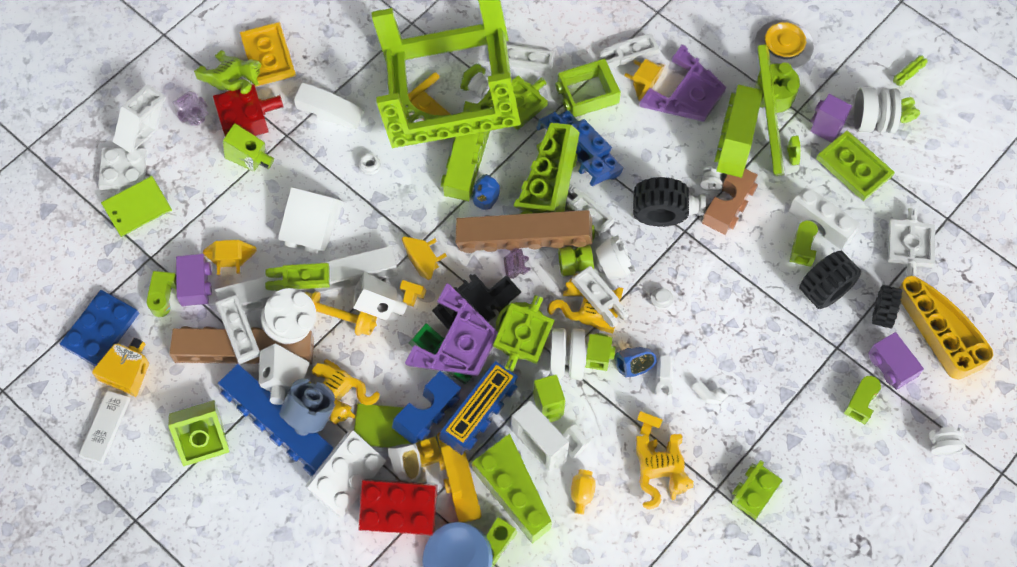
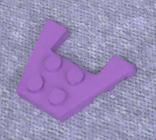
M682 44L673 56L672 62L689 72L669 98L650 88L641 99L639 106L704 122L724 95L727 87L709 69L706 70L699 63V59L697 57L694 58L688 52V48Z
M446 283L437 302L458 313L436 355L414 345L405 364L410 367L478 376L493 348L498 332L450 284Z

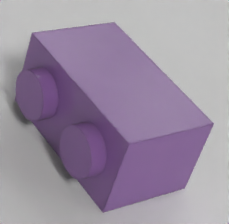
M828 94L824 101L821 99L815 108L816 112L810 121L813 123L810 132L832 143L841 132L852 105Z
M204 254L176 256L177 299L181 306L209 304V295H212L211 282H208V275L212 274L211 263L207 262Z
M896 332L874 344L868 353L871 362L876 367H879L884 374L886 382L892 385L895 390L919 377L924 370L923 366Z

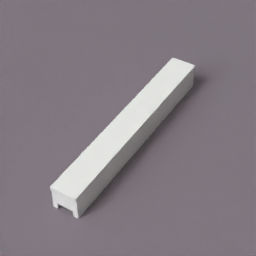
M393 246L324 262L329 263L330 287L297 290L310 293L318 291L320 294L356 286L364 272L378 279L396 276L398 271ZM283 276L280 278L262 277L215 289L218 301L238 294L243 310L247 313L264 308L268 299L277 292L275 290H266L265 283L283 280Z

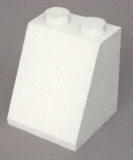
M291 187L278 239L285 241L284 246L296 249L297 245L305 246V251L318 254L319 250L326 251L344 201Z

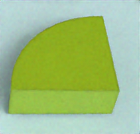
M799 135L791 136L787 145L788 156L792 166L799 165L801 148Z

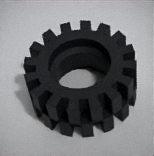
M887 285L880 287L872 314V324L890 329L893 327L900 309L901 289Z

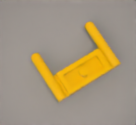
M432 73L408 93L409 100L417 109L432 115H452L425 92L426 89L440 78L438 73Z

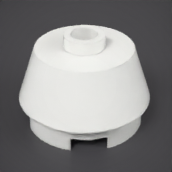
M619 235L612 238L609 236L595 250L598 257L596 260L600 272L604 271L609 279L626 278L629 274L636 271L634 265L630 263V255L623 241L620 240Z

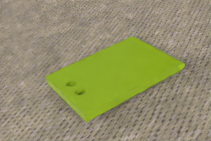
M149 176V178L101 202L121 237L172 211L153 176Z
M357 404L354 432L371 447L389 448L402 444H411L392 428L394 418L404 407Z

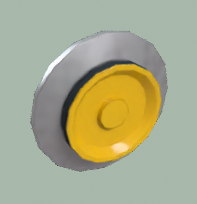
M774 20L766 23L758 30L754 40L757 55V47L766 44L769 49L770 64L786 62L794 70L803 67L811 59L814 51L813 39L809 32L798 23L789 20Z

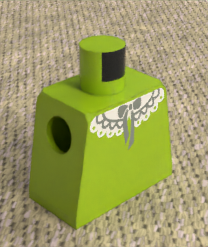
M235 123L223 139L225 159L251 171H255L259 165L266 169L272 166L274 158L265 153V143Z

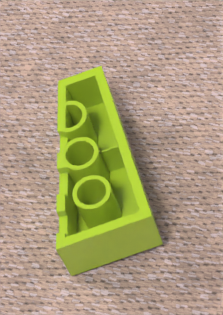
M550 123L539 147L540 152L537 159L533 161L530 167L532 170L528 179L524 181L521 187L522 192L519 199H516L513 205L515 208L522 212L529 211L532 213L564 212L580 134L572 125Z

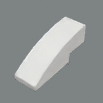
M301 83L294 99L296 109L316 114L317 119L356 130L364 114L363 109L342 97L306 83Z

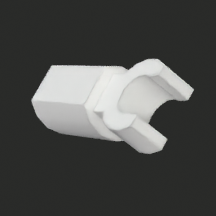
M661 355L657 358L656 379L659 383L656 385L655 395L659 396L660 389L665 388L668 390V397H671L673 393V386L670 383L673 377V357Z

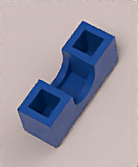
M439 371L425 385L422 395L431 403V407L428 409H418L409 402L394 418L392 428L411 444H415L418 440H424L431 431L429 428L434 423L438 425L446 415L444 412L449 407L453 409L461 399L459 397L461 387L443 372Z

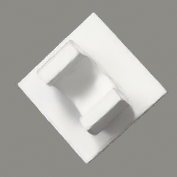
M576 424L570 426L563 434L569 441L568 454L572 459L579 456L591 441L590 437L586 439L583 435L584 429L578 428Z

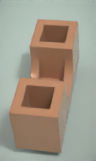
M744 169L742 178L727 175L722 191L731 195L733 199L724 201L714 197L705 212L702 224L724 235L727 234L729 228L733 230L739 220L736 216L739 211L743 213L748 205L747 197L749 195L753 196L758 187V184L755 183L758 174Z

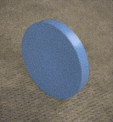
M461 522L449 523L437 529L427 541L423 553V567H492L493 562L492 548L484 533L472 525Z

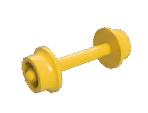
M304 292L313 301L316 313L320 312L355 323V335H371L377 326L376 316L360 311L359 315L324 305L320 303V292Z

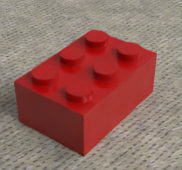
M362 480L358 530L433 535L435 532L438 484Z

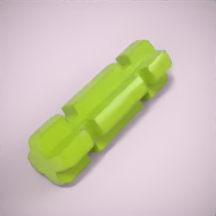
M923 55L916 57L915 61L910 62L901 70L902 72H898L894 76L893 82L897 86H902L919 72V69L926 66L928 61Z

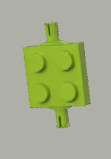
M519 75L512 80L521 125L513 126L517 131L548 106V100L539 92L547 84L542 77L534 84L524 81Z
M534 295L530 307L510 304L495 339L493 347L509 355L504 366L507 370L510 367V371H514L518 359H525L537 364L548 339L554 319L546 317L538 311L543 298L539 297L538 299L537 295Z

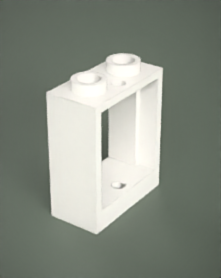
M147 84L123 104L113 142L129 153L136 150L156 132L166 96Z
M531 401L527 402L512 415V432L549 472L554 467L556 469L560 468L567 461L569 441Z

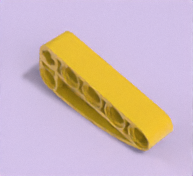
M908 276L903 280L899 287L902 290L901 303L947 374L951 378L959 380L982 370L993 358V349L970 319L947 297L918 277ZM906 287L911 288L913 292L908 291ZM918 306L924 307L926 311L921 310ZM931 325H935L938 330L933 329ZM944 344L949 345L951 349H947ZM976 354L981 355L983 359L978 358Z

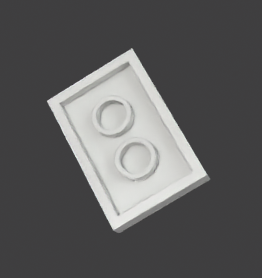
M349 430L304 487L337 516L342 518L361 494L362 480H372L386 460L353 430Z

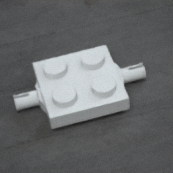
M122 147L102 148L99 189L112 190L118 194L145 180L146 148H137L132 153H129Z
M913 207L908 208V219H891L888 228V262L906 265V277L916 276L917 266L933 268L935 265V224L923 223L917 220V208L913 209Z

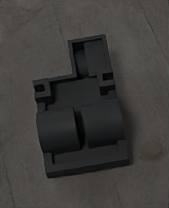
M476 274L469 275L470 283L464 279L460 287H453L487 322H490L496 316L493 311L494 309L500 313L512 300L522 293L507 275L490 289L485 286ZM441 304L432 310L448 330L458 314Z

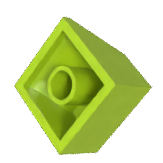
M215 400L168 414V426L183 467L230 452Z

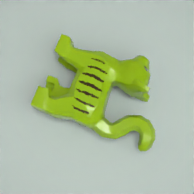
M220 50L215 57L222 63L216 69L206 70L205 66H200L194 71L198 80L207 82L220 91H234L241 88V94H247L251 90V83L256 86L259 85L257 77L260 74L261 63L258 60L249 59L248 61H243L237 57L226 56L225 51ZM241 77H244V78H246L247 80H239V79H240Z

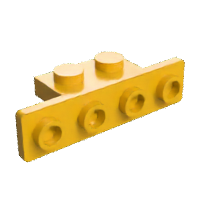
M439 432L437 433V439L442 456L438 457L441 471H446L447 478L443 479L446 493H451L458 522L466 523L481 519L482 514L466 452L460 455L450 446L439 440Z

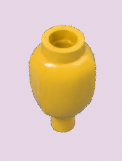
M579 469L578 474L572 479L571 498L576 503L575 514L584 515L585 505L589 504L593 499L596 480L592 477V471Z

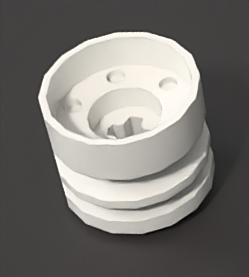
M875 87L858 88L853 115L856 132L871 133L876 126L879 133L886 131L889 134H894L898 129L901 117V94L899 89L891 88L888 90L887 88H882L878 95Z

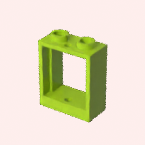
M606 59L558 73V80L555 82L557 93L562 94L565 110H568L574 117L610 107L620 102L621 91ZM598 77L606 94L575 103L567 86Z

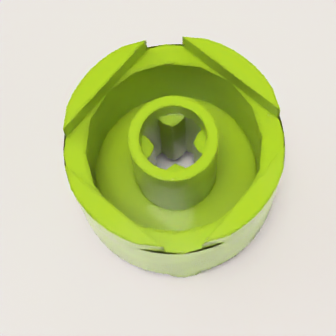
M789 63L771 64L776 111L780 113L788 110L794 103L800 87V78ZM759 72L755 88L763 90L761 72ZM763 95L760 104V107L762 109L763 107H765Z

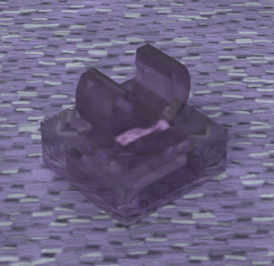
M514 248L503 258L505 273L510 279L516 278L519 274L524 275L531 270L530 267H525L529 257L523 255L522 249Z

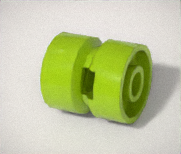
M590 244L584 247H577L576 249L572 247L558 248L562 277L574 276L576 272L580 273L589 266L594 269Z

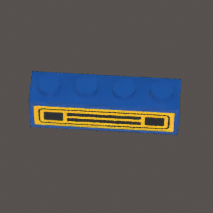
M495 361L443 427L439 440L450 446L460 455H463L466 449L471 451L478 441L476 436L479 432L484 433L490 426L492 421L489 419L493 414L498 415L505 405L503 403L504 399L507 396L511 398L517 390L518 386L515 384L518 376Z

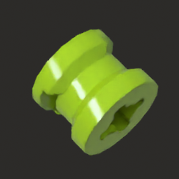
M906 97L901 99L900 122L908 123L918 118L921 113L915 107L914 98Z

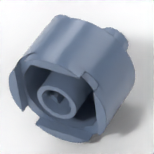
M299 379L292 384L279 412L280 417L293 427L296 433L302 436L324 429L335 407L334 393L323 383L318 381L316 384L309 383L310 379Z

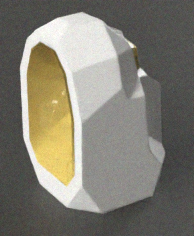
M402 444L389 447L388 456L391 459L393 471L397 473L401 482H415L419 478L422 468L416 444Z

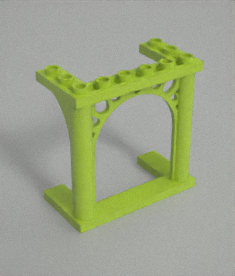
M478 0L483 24L405 39L401 38L393 8L372 12V20L387 64L388 95L378 96L376 101L391 148L521 125L511 78L506 41H509L501 0ZM488 45L491 76H487L489 90L479 103L468 110L452 115L428 114L417 109L411 103L408 97L405 60ZM485 106L492 107L490 109L481 110ZM419 118L424 119V121L414 122Z

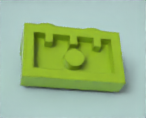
M762 460L759 461L757 466L753 463L745 473V476L748 477L744 484L739 482L732 492L735 496L732 504L755 520L783 481V479L763 466L765 462Z

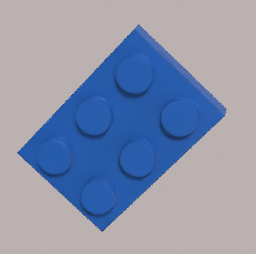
M100 290L59 345L96 367L112 346L120 341L140 313L137 309Z

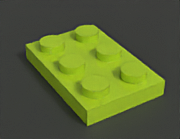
M848 130L816 157L824 167L863 202L891 179L895 173Z

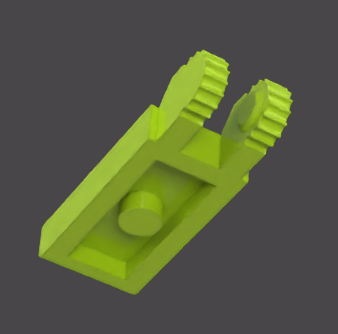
M329 263L283 265V267L265 270L266 277L280 278L283 276V280L266 282V290L279 291L287 288L310 289L330 287Z

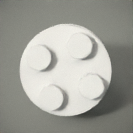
M292 288L279 290L268 299L261 315L262 327L266 334L278 343H297L304 339L314 326L316 308L311 298L300 290Z

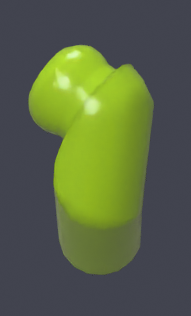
M481 64L471 66L464 72L460 88L464 91H469L468 85L471 79L479 72L485 75L486 69Z

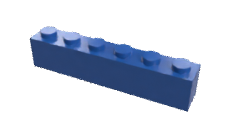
M239 364L218 382L221 389L220 395L227 402L233 401L237 404L236 409L244 417L249 415L254 420L252 423L261 432L266 430L271 435L269 437L276 446L280 447L283 445L288 450L286 454L293 461H301L305 465L303 469L311 477L334 450L318 433H308L306 436L296 433L295 429L279 415L282 404L276 405L271 403V392L260 387L259 382Z

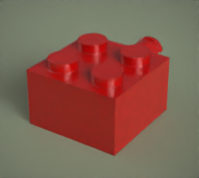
M254 84L247 94H241L240 88L213 95L225 136L234 123L254 136L268 133L264 117L266 115L265 112L284 108L280 95L264 100L259 99Z

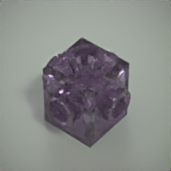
M188 91L172 102L178 111L176 116L183 124L197 126L206 120L205 117L209 115L206 110L208 107L207 103L201 96L198 97L195 92Z

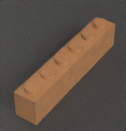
M585 210L457 218L455 243L459 250L465 253H473L478 250L495 252L497 249L516 251L519 248L537 250L541 247L562 248L570 245L584 247L592 244V217L590 211Z
M189 326L173 329L170 356L174 363L239 364L226 329H216L214 327L194 329ZM251 327L259 351L276 343L308 361L309 365L313 364L314 336L312 330L309 331L304 339L297 343L282 344L271 339L263 329ZM260 356L241 364H259Z

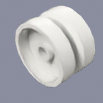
M552 328L550 376L557 374L558 379H562L565 365H569L568 376L570 379L583 380L587 354L585 329H573L570 334V343H566L565 329Z

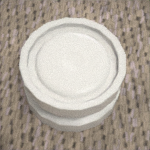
M943 427L938 432L936 430L930 431L929 439L933 442L932 454L954 455L965 451L966 446L962 443V438L964 437L963 429L957 428L958 431H956L954 427Z

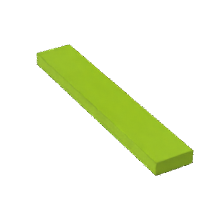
M764 44L759 45L757 49L773 173L776 176H783L785 172L769 49Z

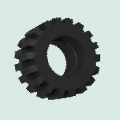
M653 177L642 180V182L637 183L634 187V218L645 225L656 227L673 226L684 222L689 216V187L682 183V181L674 178Z
M842 250L836 251L823 258L805 275L799 289L817 309H823L835 303L855 285L861 275V270Z

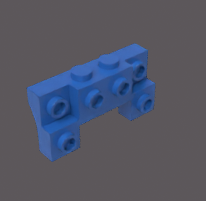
M568 110L559 115L553 112L539 119L536 126L538 131L544 128L548 130L550 123L572 125L580 132L576 149L577 160L581 163L578 172L580 174L588 172L592 176L590 181L592 187L600 182L613 180L621 175L624 167L610 154L611 145L585 119L578 121Z

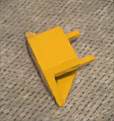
M645 59L643 63L634 60L633 63L640 67L634 76L628 73L624 76L634 81L633 85L638 101H641L647 91L653 88L666 64H656L648 59Z
M402 237L401 240L408 258L419 275L427 280H431L434 270L439 268L436 262L447 257L446 253L436 257L429 247L437 242L436 238L426 242L420 239Z
M240 240L215 241L203 250V254L217 266V275H221L222 267H236V273L240 274V266L257 252L255 246Z

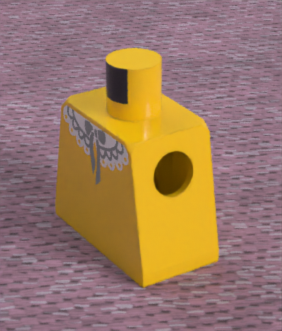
M133 338L128 348L120 344H114L91 373L98 381L136 397L149 366L148 360L141 354L146 344L137 338Z

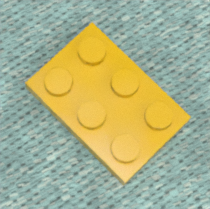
M280 22L240 32L247 60H258L261 63L260 74L257 77L258 86L296 76Z

